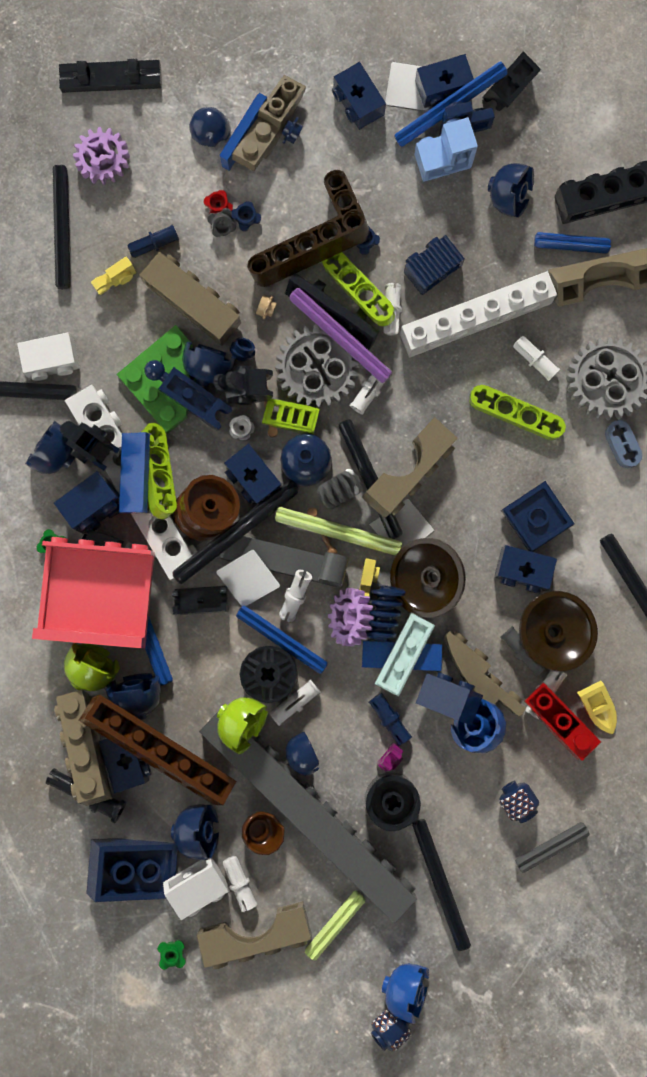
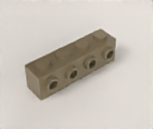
M158 252L140 273L139 276L142 282L219 345L223 346L241 324L240 316L238 315L240 313L239 310L229 302L225 305L218 299L220 297L219 294L211 287L204 288L199 284L200 280L194 273L189 270L184 272L179 268L180 263L171 255L166 257L161 252Z
M78 690L56 697L57 705L54 707L57 720L61 721L63 731L60 732V740L63 747L67 748L68 757L65 758V764L68 773H72L74 784H71L73 799L85 806L112 799L106 765L99 745V733L78 721L90 703L91 696L84 690Z

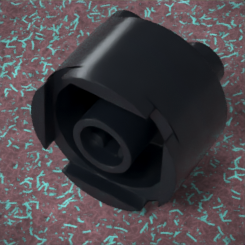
M394 772L379 774L370 782L365 793L367 813L375 825L383 830L399 831L410 826L419 815L421 806L419 793L414 784L402 774ZM395 795L399 803L389 807L386 799Z

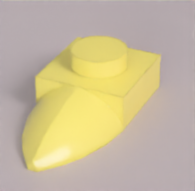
M599 681L577 692L594 724L601 730L613 734L616 728L617 714L603 682Z

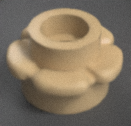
M263 295L256 314L262 316V319H265L266 316L272 317L277 303L272 301L274 298L272 295L271 297Z

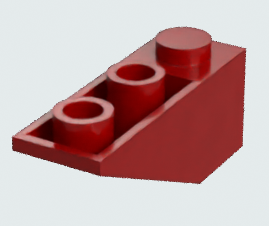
M544 682L524 701L556 739L576 759L583 761L601 743Z

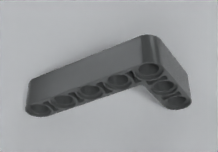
M245 536L217 557L232 562L247 552L254 550L269 571L295 577L297 570H304L301 579H304L306 572H309L312 575V582L342 588L349 560L348 557L325 552L323 556Z

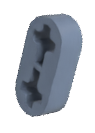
M616 420L608 425L605 430V437L617 463L627 469L639 464L643 454L629 424L623 420ZM615 426L618 430L622 429L624 431L621 439L619 436L614 437L612 434L615 431ZM624 446L629 453L633 452L635 454L632 462L630 459H624L623 456L626 454Z

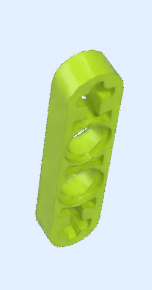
M343 252L322 261L323 267L329 276L378 326H388L394 321L395 311L392 303ZM331 259L338 260L341 267L340 271L335 264H330L329 261ZM347 274L357 275L354 283L346 284L343 282ZM369 290L373 292V297L368 301H362L359 298L363 291ZM377 303L382 311L387 310V316H379L378 310L375 307Z
M478 385L473 388L469 395V402L476 410L547 440H556L565 432V422L558 415L489 386ZM484 392L485 398L491 401L494 396L497 397L493 404V409L489 408L491 402L484 400L482 403H478V397L474 395ZM501 401H508L512 405V412L502 414L498 410V404ZM525 411L533 412L536 416L535 423L526 424L522 420V414ZM543 416L545 417L543 423L550 425L552 422L557 423L556 428L559 431L551 434L548 426L542 425L540 429L536 427L541 422Z
M149 423L141 431L151 433L148 479L149 508L156 518L167 519L177 508L165 430L160 425ZM151 454L157 455L161 459V464L155 463L151 459ZM154 477L162 479L165 487H159L155 483Z

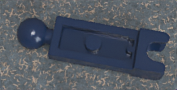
M151 360L145 365L144 372L148 379L163 382L158 390L201 419L212 429L218 431L221 428V423L215 418L216 411H221L224 414L232 412L231 406L212 395L175 367L168 374L165 372L164 365L158 360Z

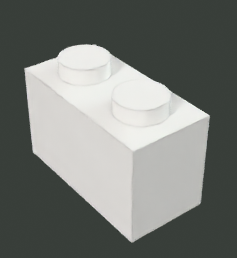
M69 332L17 343L23 374L33 381L45 380L48 378V375L57 373L60 376L73 373V370L80 369L75 341Z
M213 858L200 860L163 882L164 895L180 920L196 915L201 908L211 902L214 903L221 900L229 892L226 879Z

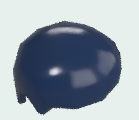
M203 107L197 110L189 124L192 138L199 145L215 147L219 142L226 141L231 128L228 118L214 107Z
M302 732L291 738L285 748L287 762L290 767L304 776L318 771L319 768L315 767L319 765V760L306 733Z

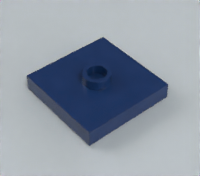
M546 481L501 510L526 549L530 552H534L575 524Z

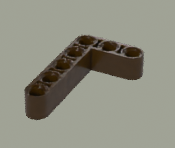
M332 170L324 177V185L337 217L259 252L249 259L247 267L258 286H270L367 240L370 234L367 221L343 171Z

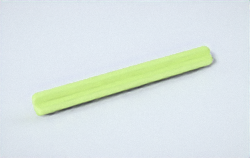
M279 507L276 512L275 521L395 556L402 548V542L283 507Z

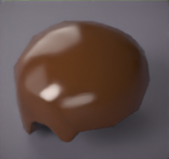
M255 812L248 816L242 825V840L246 847L256 854L270 855L278 851L284 842V826L269 812Z

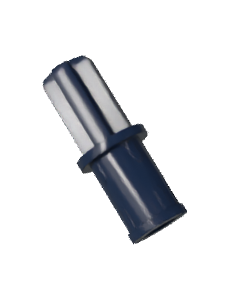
M172 224L155 233L150 231L148 236L131 242L127 246L131 256L136 258L155 249L159 251L158 248L176 240L178 241L179 237Z

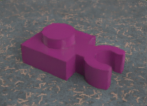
M393 742L378 760L377 765L385 772L391 769L394 770L403 760L401 755L403 750Z

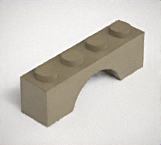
M647 248L548 269L549 276L557 293L554 301L558 307L582 302L589 291L607 285L625 286L633 290L646 288Z
M434 417L412 441L417 454L416 466L413 472L405 476H391L383 473L362 498L384 518L390 513L395 516L405 505L402 500L406 495L409 494L412 497L422 485L419 481L425 475L429 478L439 466L435 463L440 457L446 459L454 451L455 447L452 444L458 438Z
M302 901L277 908L273 925L259 936H241L235 933L226 922L200 928L197 933V939L204 968L212 966V969H220L227 966L229 961L238 959L239 962H246L255 958L254 955L265 952V955H273L280 952L282 947L290 945L292 948L302 947L307 944L308 940H311V929L304 902Z

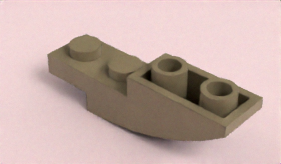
M283 75L259 109L258 118L232 153V160L255 171L263 158H268L280 139L288 120H291L306 90L305 85Z
M450 631L446 632L444 639L447 650L463 680L474 685V692L482 694V699L496 704L498 701L515 716L520 717L526 710L521 705L524 700L512 690L509 693L500 687L503 683L493 674L485 675L491 667L486 662L488 656L478 648L474 651L466 645L468 640L457 631L454 634Z

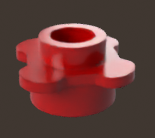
M224 190L213 192L204 198V205L209 208L210 213H219L224 208L230 209L231 212L233 210V205L228 202L227 193Z

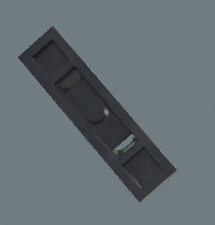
M136 58L115 62L87 63V61H76V63L59 64V88L62 93L162 89L160 60L138 61Z
M294 273L288 281L285 295L290 297L296 288H300L367 350L372 348L380 331L365 322L368 315L361 308L354 314L326 295L324 289L327 284L320 279L312 285L298 274Z

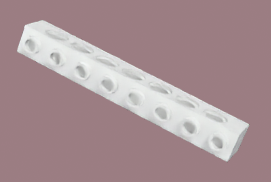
M90 385L66 399L65 402L79 425L83 422L92 428L95 424L106 433H115V438L111 443L118 447L120 451L117 454L111 451L102 463L107 466L106 472L120 494L121 466H117L116 459L121 455L122 432L119 426L122 425V422L115 411L110 413L106 404L109 403V400L103 390L97 391L93 385ZM94 411H102V416L98 421H91L90 417ZM150 510L147 513H131L152 551L155 552V556L169 580L176 581L172 572L198 552L193 544L188 546L184 539L187 535L181 532L171 516L167 519H158L153 516ZM160 520L167 521L168 527L166 531L156 533V523ZM178 542L181 546L180 553L176 556H170L168 553L169 545Z

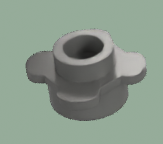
M224 208L216 214L210 213L207 217L208 222L212 225V234L215 237L226 236L236 229V224L231 219L232 212L228 208Z

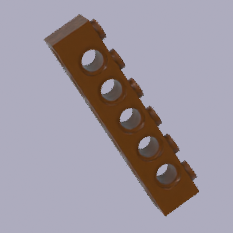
M100 694L92 698L78 720L212 805H224L237 782Z

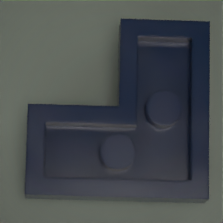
M460 101L454 102L445 107L440 132L442 133L443 124H446L447 121L453 118L464 119L469 117L473 133L491 129L495 118L493 108H477L473 110L471 101L465 103Z

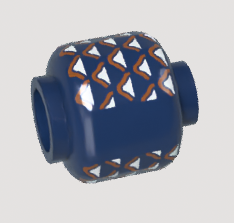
M512 781L501 789L503 794L499 798V804L511 821L524 823L538 813L539 800L527 783L517 784L515 781Z
M387 1008L372 1021L373 1031L370 1034L383 1051L386 1049L396 1051L411 1037L412 1033L409 1027L411 1023L395 1017Z

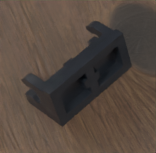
M523 51L507 68V75L494 83L482 98L486 102L492 99L495 100L498 104L495 108L497 111H501L505 106L508 108L541 69Z
M227 586L175 589L172 592V597H174L173 615L229 612Z

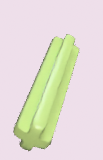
M355 890L306 947L305 953L310 959L315 961L319 958L365 903V897L360 892Z

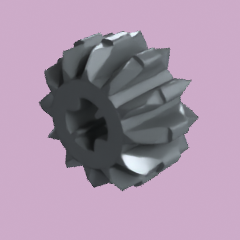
M348 469L320 485L317 493L322 504L327 509L332 510L358 495L362 491L363 486L358 475L353 470Z

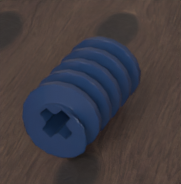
M377 584L380 586V589L372 590L371 593L376 595L378 599L369 601L371 605L376 607L375 610L370 611V615L374 617L373 620L369 621L372 629L371 631H366L367 637L375 640L393 642L388 638L396 637L397 632L391 628L399 626V622L393 617L401 616V611L395 607L403 606V601L397 597L404 596L406 591L388 585Z

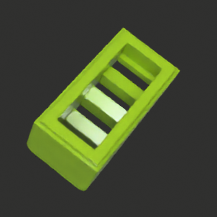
M271 399L267 401L262 424L301 434L313 435L320 409ZM274 406L279 407L276 420L271 419ZM284 409L289 410L286 422L281 421ZM294 411L299 412L297 424L292 423ZM305 414L309 415L307 426L302 425Z

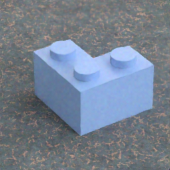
M469 117L464 119L453 118L447 121L446 124H443L441 136L436 138L425 137L416 143L414 155L423 182L472 167L478 145Z

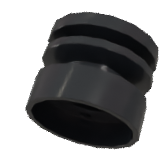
M263 646L248 653L241 664L239 675L241 685L247 695L259 702L272 703L280 701L291 692L296 684L298 672L296 663L288 652L279 647ZM264 667L275 670L273 673L275 679L273 681L271 679L263 680L264 672L262 670Z

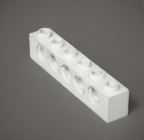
M546 271L403 325L400 336L410 358L552 304L557 293L549 273Z

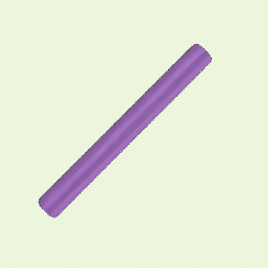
M296 288L291 293L290 301L376 379L384 383L390 378L391 370L300 288Z

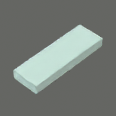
M411 613L375 684L399 697L435 625Z

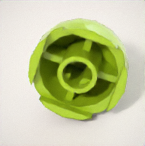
M73 643L64 660V671L75 689L99 691L113 681L120 669L119 662L116 659L112 662L107 657L110 655V652L100 645Z
M246 697L235 699L228 705L224 704L217 713V718L219 719L217 732L223 744L237 754L244 753L251 746L247 741L252 736L257 738L268 716V711L265 710L267 706L255 699Z

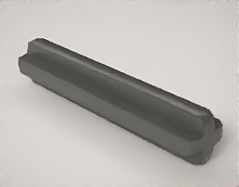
M580 822L516 858V865L522 873H525L590 835L589 830L584 823Z

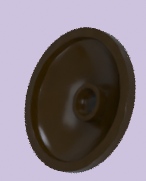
M421 538L409 542L397 553L391 566L390 582L392 587L406 591L404 596L397 597L403 601L402 607L405 610L419 617L433 618L448 613L458 604L465 589L466 575L461 558L450 545L434 538ZM434 572L438 576L436 581H434L432 578V574Z
M551 591L537 596L526 606L520 619L519 635L525 652L537 665L551 671H568L581 666L590 658L597 643L598 628L591 609L583 600L568 592ZM550 628L555 631L554 637L549 635Z

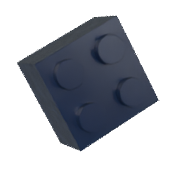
M96 471L55 501L54 505L72 529L85 534L86 532L88 533L89 529L96 531L101 526L100 522L106 517L113 518L119 514L120 495L109 480Z

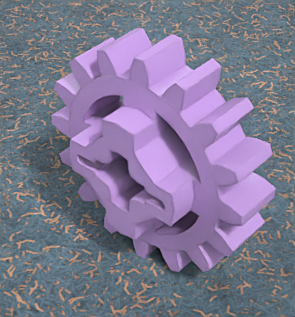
M98 127L97 133H93L89 129V136L87 138L83 135L80 136L82 144L74 145L77 153L73 154L77 162L75 165L78 171H81L83 178L86 179L90 176L93 184L100 179L102 184L105 185L108 178L114 183L116 182L114 176L118 174L123 177L124 174L121 169L129 167L126 159L130 158L127 150L128 146L125 141H122L119 133L113 136L111 128H108L106 133H103L101 127ZM112 145H114L117 148L118 154H115ZM86 158L89 159L91 167L86 164Z
M346 588V590H340V596H334L335 604H330L332 614H328V618L331 619L328 628L333 629L331 637L336 638L337 644L354 647V645H361V639H367L366 630L372 629L369 621L373 620L374 617L370 615L373 606L368 605L370 597L364 596L365 591Z

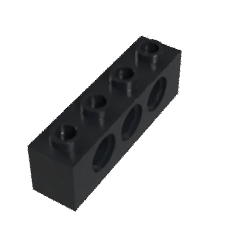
M647 161L639 162L634 167L627 169L618 167L604 175L595 173L586 177L585 180L577 182L575 180H568L562 183L554 196L562 224L647 203ZM629 181L636 182L639 187H633ZM604 187L611 188L614 194L608 193ZM580 194L588 195L590 200H584Z

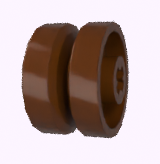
M202 475L192 480L176 499L177 508L174 512V518L181 532L189 538L198 541L213 540L228 529L238 517L240 509L238 494L234 487L224 478L215 475Z

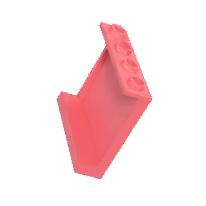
M52 537L51 542L43 541L42 545L46 546L38 627L33 628L32 639L145 648L155 552L148 550L147 545L132 544V549L121 548L122 543L105 542V546H95V541L79 539L78 544L68 543L67 538Z

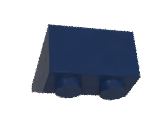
M121 838L91 839L86 894L94 902L167 899L164 895L163 882L176 875L178 848L175 843Z

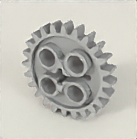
M317 324L314 325L311 332L307 326H304V334L302 335L295 330L294 340L286 337V342L289 346L280 345V350L284 355H276V360L282 364L276 365L275 369L278 372H283L277 376V380L285 381L281 389L282 391L290 389L288 393L289 399L296 395L297 404L306 400V405L311 406L312 402H316L317 408L320 409L321 402H325L329 408L331 407V399L340 403V394L346 397L349 396L346 387H355V383L350 379L358 378L359 373L353 370L359 368V362L352 361L354 358L325 331H319ZM320 344L328 347V351L325 354H318L314 350L315 347ZM305 348L310 350L317 365L322 364V373L331 383L330 386L325 384L318 369H313V362L304 351ZM297 358H303L307 362L301 368L295 367L292 363ZM332 366H338L342 369V373L338 376H333L328 372V369ZM311 379H316L320 382V386L317 389H309L306 383Z
M609 337L606 344H604L601 338H598L596 346L590 341L586 346L587 350L581 347L578 355L573 356L571 360L573 364H570L567 369L570 374L566 378V381L573 383L569 384L567 390L575 391L571 399H580L579 409L584 406L588 407L587 415L592 411H596V419H599L603 413L606 415L607 421L611 419L613 414L620 420L623 412L629 417L633 413V409L637 411L642 406L640 402L645 403L647 400V366H644L647 357H638L641 349L634 352L631 351L633 343H629L624 347L623 339L621 338L617 344H613L612 337ZM599 359H607L610 365L601 364ZM622 372H629L633 378H625ZM608 376L613 378L611 382L606 379ZM586 380H594L597 386L588 385ZM609 392L617 393L620 399H612L609 396Z

